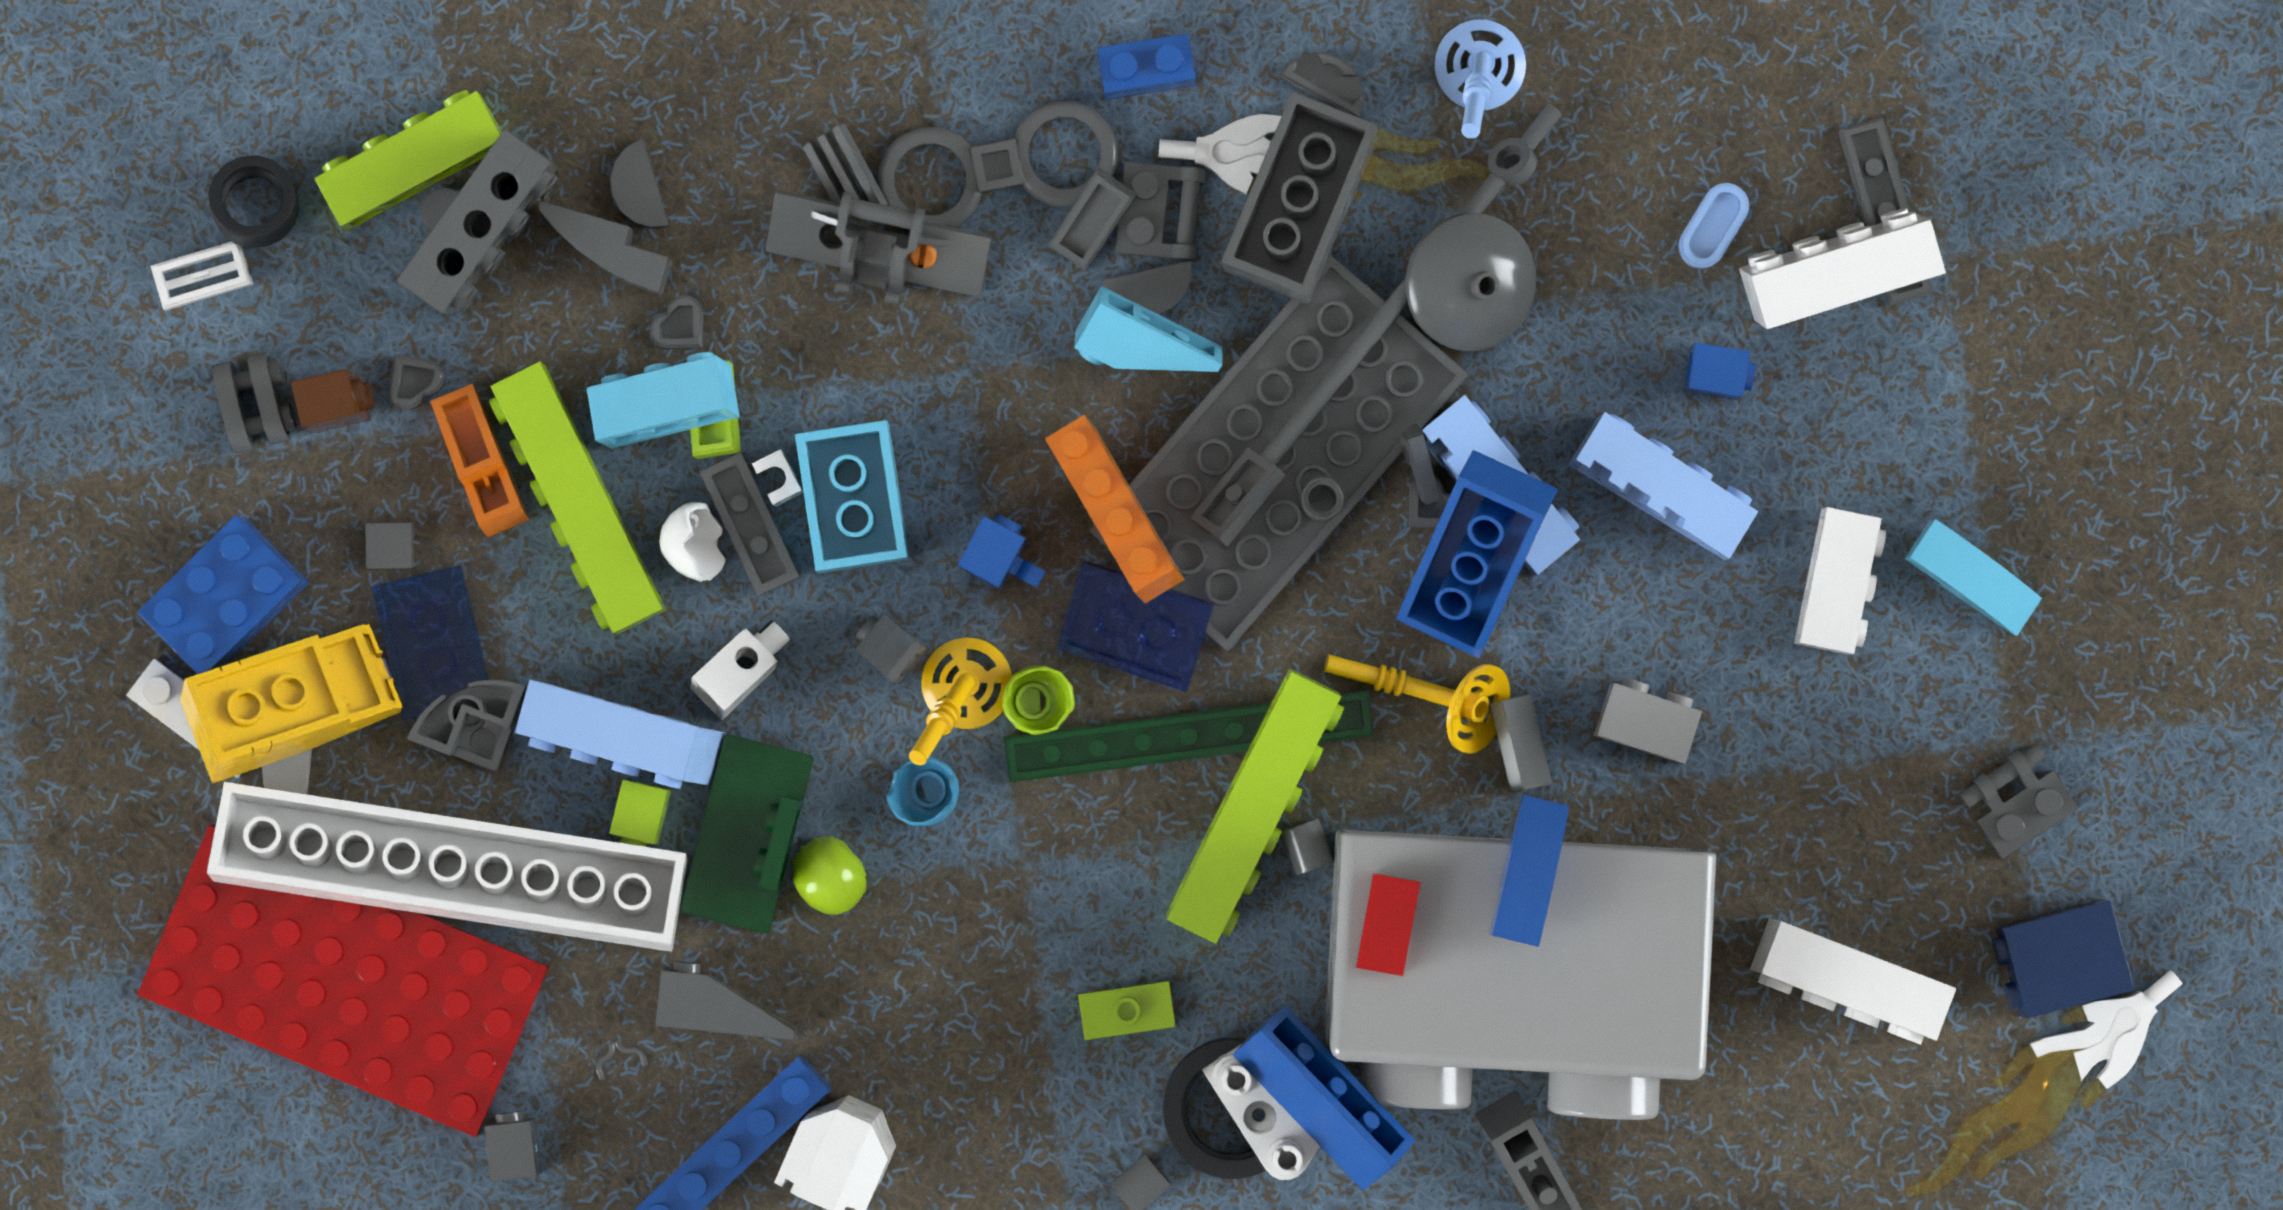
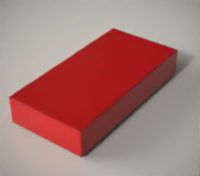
M1373 873L1356 968L1398 976L1404 975L1421 882Z

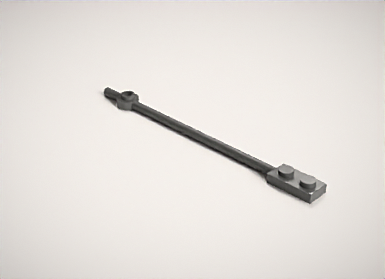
M1547 104L1520 138L1504 139L1492 148L1487 160L1491 174L1457 215L1464 213L1482 214L1504 186L1520 185L1532 176L1537 165V158L1533 150L1562 116V113L1556 107ZM1406 277L1263 452L1259 455L1247 447L1190 516V519L1199 528L1225 546H1229L1285 477V474L1276 466L1278 461L1408 304L1405 286Z

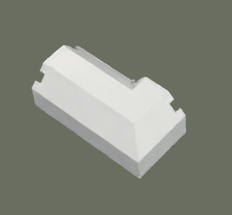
M850 1095L812 1109L800 1122L774 1183L783 1187L787 1180L794 1183L790 1191L792 1194L827 1210H845L846 1207L855 1210H867L896 1148L883 1111Z

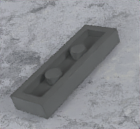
M737 453L699 471L757 596L760 597L800 578L743 453Z

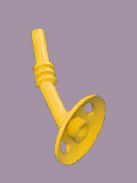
M958 638L944 643L929 657L923 669L921 687L924 700L931 712L926 718V728L909 753V759L914 764L924 765L942 736L949 734L953 727L960 729L979 728L991 723L1003 712L1001 696L1004 687L1012 677V672L1006 658L996 647L976 638ZM967 649L977 650L986 654L994 661L996 667L986 671L979 663L967 660ZM950 654L953 660L943 668L939 683H933L934 672L938 664L944 657ZM957 665L959 672L955 674L952 683H946L949 672ZM981 683H987L984 695L977 701L974 695L979 691ZM994 683H1001V690L997 701L984 713L981 706L990 699L994 690ZM961 706H967V718L960 717L962 713Z
M1328 654L1324 665V672L1374 685L1375 691H1380L1383 688L1384 693L1390 694L1393 690L1394 696L1397 697L1404 693L1449 707L1447 714L1449 741L1455 749L1468 754L1482 750L1497 735L1492 711L1486 722L1483 721L1489 711L1490 703L1488 697L1494 695L1493 703L1510 699V685L1507 675L1501 668L1491 664H1483L1471 670L1462 679L1456 690L1407 676L1406 670L1401 669L1399 673H1397L1395 667H1390L1387 670L1384 664H1381L1378 668ZM1480 675H1487L1490 679L1484 682L1474 678ZM1473 687L1479 688L1476 692L1471 691ZM1463 718L1469 721L1467 724H1462L1461 722ZM1458 731L1463 733L1472 732L1473 736L1461 739L1458 737Z

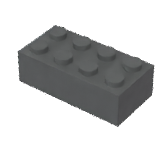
M1292 92L1221 260L1223 270L1309 305L1379 137L1378 125Z

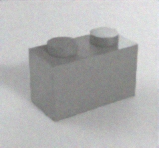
M1623 677L1621 685L1610 683L1593 736L1679 764H1686L1702 711L1691 708L1694 700L1668 691L1665 699L1648 694L1650 685Z

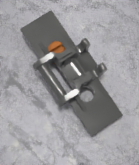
M776 190L765 252L840 267V274L835 287L836 292L849 294L853 285L862 283L885 288L884 302L898 305L905 281L980 297L992 236L925 222L926 209L916 207L915 211L854 199L853 193L843 192L841 203ZM852 217L911 229L910 236L856 225ZM826 224L836 226L835 234L841 239L842 243L831 244L827 242L822 236V227Z

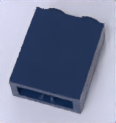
M2101 899L1996 927L1998 938L1992 939L1994 955L1999 966L2006 964L2010 979L2009 983L2004 984L2006 1000L2011 1010L2018 1009L2019 1016L2030 1018L2135 990L2111 900Z

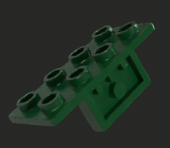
M731 734L725 735L680 908L683 913L761 933H768L770 931L814 761L812 755Z

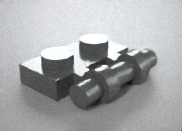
M2033 744L2022 752L2019 750L2014 751L2005 757L2006 763L1988 775L1982 772L1971 780V786L1958 794L1968 809L1983 800L1990 810L1974 821L2000 859H2004L2079 809L2054 770H2050L2038 779L2033 773L2032 767L2045 759L2042 750L2037 744ZM2018 778L2024 788L2005 801H2002L1997 790Z

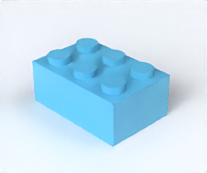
M883 420L795 434L815 571L826 573L910 560L890 424L888 421Z

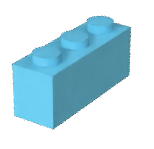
M702 352L688 356L686 363L671 366L669 363H657L645 367L642 374L630 377L627 374H613L603 377L601 384L586 387L595 441L613 449L739 418L731 364L711 352Z

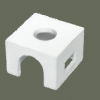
M781 449L752 463L757 474L770 467H779L785 472V484L781 488L767 494L772 505L775 507L804 493L784 451Z

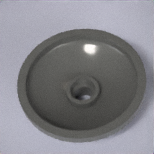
M1480 213L1455 215L1437 223L1421 238L1415 247L1406 273L1407 302L1418 326L1437 343L1461 351L1488 349L1510 337L1527 317L1536 291V268L1532 253L1524 238L1505 221ZM1486 277L1489 282L1488 289L1481 293L1479 283Z

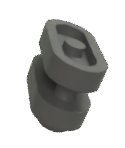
M267 351L248 356V371L237 373L232 361L212 366L214 385L226 432L232 449L236 454L255 449L254 435L266 432L269 442L273 445L290 440V430L297 429L293 408L290 402L283 404L279 386L286 384L279 358L271 359ZM254 388L260 415L249 417L242 391Z

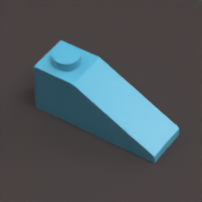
M1103 286L1100 287L1075 332L1074 348L1079 350L1080 355L1084 359L1096 365L1105 363L1115 369L1218 372L1222 366V346Z

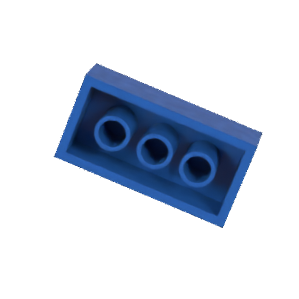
M1473 450L1456 481L1396 620L1480 658L1558 489Z

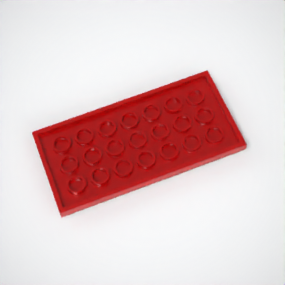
M209 825L137 995L473 1137H478L550 966L426 914L214 882L207 874L216 826Z

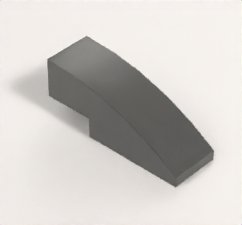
M541 201L539 211L554 229L582 255L617 278L663 297L673 263L669 257L630 246L634 231L629 226Z

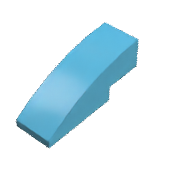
M1936 519L1928 522L1904 558L1941 583L1940 586L2015 636L2019 634L2042 599L2012 573Z

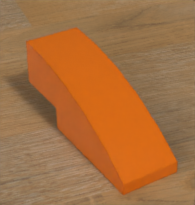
M473 383L431 400V405L456 473L464 485L478 526L485 535L490 537L529 521L530 518Z

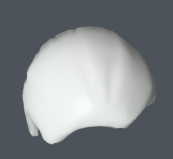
M702 502L685 503L672 512L662 526L659 540L661 553L677 572L700 582L703 580L710 581L721 572L726 562L725 557L718 548V538L723 535L724 528L716 517L713 516L707 504Z

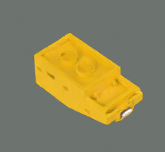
M362 624L320 639L317 634L239 660V662L236 661L221 666V668L218 667L185 678L180 702L212 784L301 754L401 712L403 707L393 684L394 678L385 658H381L383 651L378 647L370 624Z

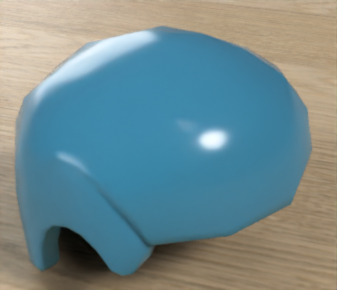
M929 757L924 765H916L909 760L900 769L894 771L890 791L886 795L887 803L895 817L911 826H933L944 821L957 805L959 780L948 764L934 757ZM920 780L927 801L923 800L918 794Z

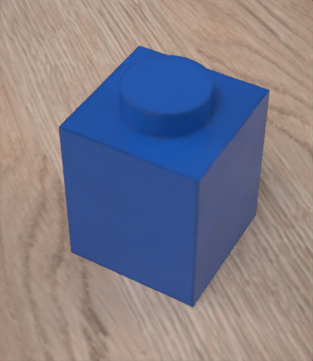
M1694 343L1690 346L1684 391L1735 400L1742 398L1744 390L1751 391L1755 376V364L1748 363L1750 351Z

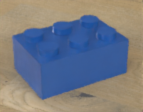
M235 515L137 613L197 674L227 665L310 582L246 517Z

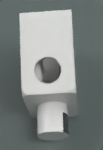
M772 620L754 636L745 628L692 677L690 689L723 721L775 670L778 661L773 655L790 640L788 635ZM742 656H747L755 664L750 669H744L736 661Z

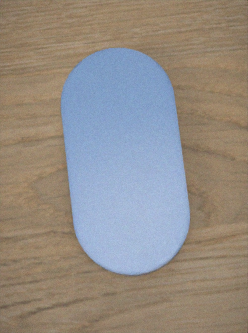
M1722 183L1714 186L1707 192L1679 239V253L1686 264L1697 269H1705L1715 265L1722 258L1748 215L1749 200L1746 193L1740 187L1731 183Z

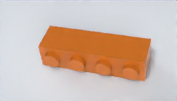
M1082 415L1046 437L1047 444L1135 594L1146 604L1185 580L1098 431L1088 418Z

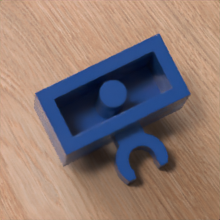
M998 513L994 520L985 516L982 518L957 564L961 569L1002 590L1010 574L1035 588H1038L1046 574L1041 568L1019 557L1027 543L1026 539L1020 536L1023 530L1022 526Z

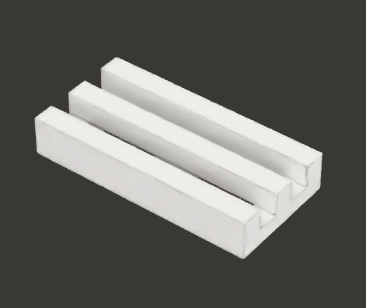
M233 242L151 265L161 304L165 311L253 285L248 271V264L243 254V247ZM226 254H233L234 261L165 281L163 273ZM236 270L238 271L239 277L170 297V290Z

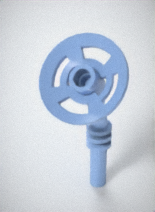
M1471 20L1454 27L1442 39L1435 56V74L1439 86L1450 100L1465 108L1461 132L1467 138H1476L1480 134L1484 110L1494 109L1509 101L1519 90L1525 76L1526 60L1519 40L1509 29L1490 20ZM1487 31L1498 35L1503 40L1497 47L1487 41L1474 42L1471 32ZM1456 42L1460 46L1453 60L1454 72L1448 74L1446 66L1447 55L1451 46ZM1466 50L1470 54L1466 64L1467 68L1461 69V57ZM1513 55L1514 73L1511 81L1505 87L1501 82L1508 70L1507 56ZM1500 58L1501 69L1498 76L1495 77L1492 74L1495 67V59ZM1465 82L1464 92L1462 93L1458 88Z

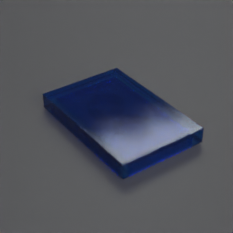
M1084 561L1079 571L1056 649L1187 692L1215 603L1169 589L1145 604L1135 594L1122 572Z
M462 565L371 586L391 673L394 678L395 689L403 707L401 710L403 720L419 717L434 700L443 694L450 696L468 688V683L489 680Z

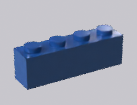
M1286 1005L1282 1006L1262 1023L1232 1054L1362 1190H1365L1391 1170L1416 1141Z

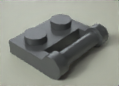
M1125 161L1122 184L1137 193V195L1118 223L1115 254L1196 262L1199 247L1194 246L1200 186L1206 182L1207 170L1196 167H1176ZM1169 181L1182 183L1176 244L1162 243Z

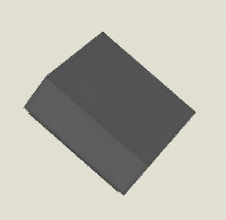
M366 523V569H414V523Z

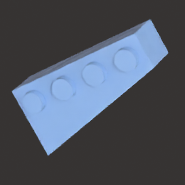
M1466 395L1462 396L1422 430L1427 449L1455 483L1473 450L1542 481L1533 471L1530 474L1525 471L1517 461L1520 455L1504 436L1501 438L1497 436L1490 427L1489 423L1491 421L1477 403L1474 401L1470 402ZM1551 504L1524 562V565L1534 577L1539 575L1580 540L1575 533L1579 525L1563 507L1556 510Z
M1606 412L1597 417L1568 465L1721 559H1730L1758 513L1757 510L1749 506L1752 499L1732 486H1728L1726 490L1711 481L1713 475L1693 462H1689L1686 465L1672 456L1674 452L1672 449L1653 438L1646 439L1635 432L1634 427L1614 414L1609 415Z

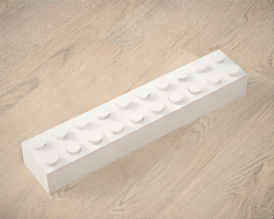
M224 782L207 874L214 882L672 952L687 867L686 853Z

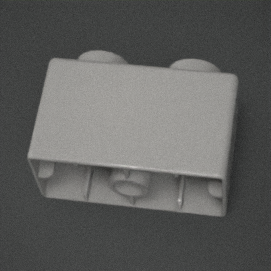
M1355 830L1336 831L1324 1037L1333 1056L1338 1060L1362 1062L1361 1084L1382 1106L1437 1110L1465 1109L1471 1105L1473 1068L1548 1072L1547 1108L1552 1113L1585 1118L1647 1120L1654 1119L1659 1113L1660 1079L1696 1080L1704 1074L1707 1055L1716 877L1715 853L1685 848L1563 842L1540 945L1536 947L1489 934L1501 889L1499 886L1511 839ZM1373 873L1421 882L1403 976L1356 968Z

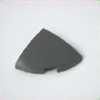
M481 680L468 683V688L450 696L443 694L434 700L418 717L407 737L408 740L497 772L511 739L527 686L506 680Z

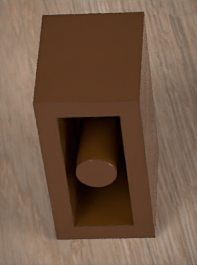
M347 369L291 382L301 427L320 433L371 420L368 409L375 408L371 385L368 381L363 382L361 376Z

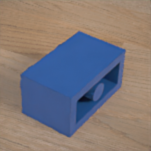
M1188 33L1097 48L1105 100L1195 86L1196 78Z

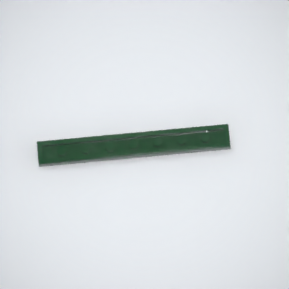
M1368 690L1340 694L1341 699L1338 704L1344 707L1342 715L1332 732L1327 729L1324 730L1318 743L1374 736ZM1271 703L1069 728L1038 735L1004 737L1009 783L1247 752Z

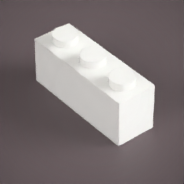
M1829 507L1821 509L1794 644L1846 655L1854 654L1856 646H1863L1868 621L1861 619L1865 601H1872L1877 583V576L1870 574L1874 556L1881 557L1886 539V530L1880 529L1882 518Z

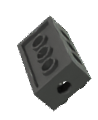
M504 129L396 281L442 314L453 315L455 311L465 312L479 293V290L474 287L475 283L483 273L491 275L506 255L501 250L506 239L509 236L517 238L523 232L533 216L527 211L535 199L545 200L556 186L559 178L554 173L559 166L518 136ZM514 176L518 182V191L511 199L504 200L500 193L501 184L506 178ZM486 213L491 220V228L487 235L478 238L473 231V223L479 215ZM459 251L464 258V266L458 274L453 276L447 268V261L451 254Z

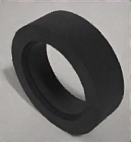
M1242 1038L1216 1039L1190 1051L1171 1073L1163 1098L1164 1124L1169 1139L1176 1151L1195 1169L1210 1176L1223 1179L1248 1178L1266 1171L1253 1149L1238 1153H1226L1214 1150L1201 1142L1189 1125L1186 1103L1191 1087L1198 1077L1204 1073L1202 1069L1213 1063L1221 1055L1230 1052L1240 1044L1242 1045L1246 1040Z

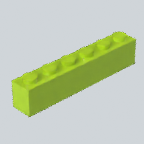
M539 361L491 385L490 387L495 395L494 398L489 400L491 408L501 425L506 422L509 423L516 437L509 441L510 446L521 466L526 463L529 464L536 478L529 483L539 504L542 507L549 504L556 518L555 521L550 523L551 529L562 548L569 545L576 559V562L570 564L571 569L582 589L590 587L597 603L591 605V609L601 629L604 630L610 627L612 633L618 635L666 611L545 364Z
M1291 668L1288 669L1166 911V919L1215 944H1217L1221 934L1227 937L1230 936L1240 916V912L1234 909L1242 893L1248 896L1252 893L1261 874V871L1255 869L1262 853L1270 855L1279 840L1282 830L1276 828V825L1283 811L1289 814L1292 813L1303 790L1297 787V784L1304 770L1311 773L1319 761L1323 748L1317 744L1324 730L1327 729L1332 732L1342 715L1344 707L1338 704L1341 699L1339 692Z

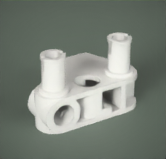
M1240 1044L1230 1052L1221 1055L1213 1063L1203 1068L1202 1071L1266 1171L1279 1180H1291L1298 1177L1306 1169L1320 1146L1232 1055L1241 1046ZM1257 1108H1261L1265 1112V1117L1261 1121H1256L1252 1118V1112Z

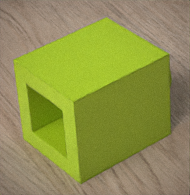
M628 779L622 780L609 834L620 836L619 843L644 847L647 846V843L659 844L672 790Z

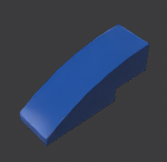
M1522 794L1499 886L1501 889L1490 935L1539 947L1560 858L1569 806Z

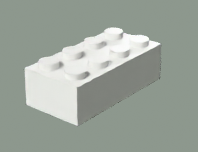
M1903 208L1881 215L1882 223L1877 225L1864 226L1863 222L1841 227L1836 230L1838 237L1829 240H1820L1819 236L1802 239L1793 243L1794 251L1776 254L1775 250H1769L1750 256L1748 258L1750 265L1740 267L1739 271L1754 320L1764 328L1770 329L1945 274L1946 271L1931 220L1915 212L1908 213V209Z
M1771 918L1768 920L1750 970L1760 973L1758 983L1789 995L1793 986L1804 990L1801 997L1802 1000L1834 1011L1836 1004L1839 1003L1847 1007L1844 1016L1878 1028L1880 1020L1890 1023L1887 1032L1920 1045L1924 1036L1937 1041L1956 991L1955 987Z

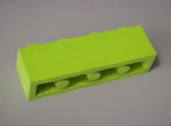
M467 90L458 92L443 102L444 109L431 116L427 112H423L411 117L403 123L405 130L389 138L387 134H381L363 144L364 152L348 160L347 156L344 155L326 163L322 167L324 173L314 179L340 227L349 231L483 159L502 133L484 98L477 91L471 94Z

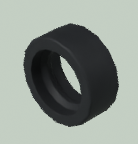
M258 155L242 156L226 163L213 177L208 191L209 209L220 233L234 244L248 248L268 247L282 240L294 227L299 213L298 194L288 171L276 161ZM260 177L267 179L277 187L281 194L279 212L272 220L262 225L246 226L239 224L230 216L227 210L226 199L229 191L237 183L247 178Z

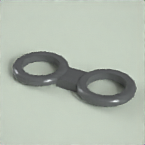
M1054 100L1034 108L1019 123L1013 139L973 147L962 135L943 127H918L903 133L885 149L877 168V184L888 203L887 206L909 210L900 201L895 190V172L900 161L911 150L923 145H938L952 151L961 160L965 169L966 188L961 200L951 210L939 215H925V222L957 228L976 211L984 193L1020 186L1035 200L1052 207L1074 206L1091 178L1086 183L1072 189H1057L1045 184L1034 173L1029 162L1030 144L1035 133L1044 124L1056 119H1074L1086 124L1095 133L1101 147V160L1097 170L1100 168L1112 177H1114L1119 165V143L1111 123L1096 108L1076 100Z

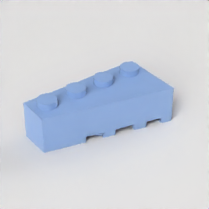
M529 680L515 730L517 734L530 737L528 743L530 747L555 753L556 746L559 745L572 749L569 758L596 765L598 757L614 761L611 770L636 777L639 776L640 769L656 773L653 782L677 789L681 788L682 781L712 786L723 740L727 734L714 729L689 725V722L647 713V711L616 702H608L602 698L535 680Z

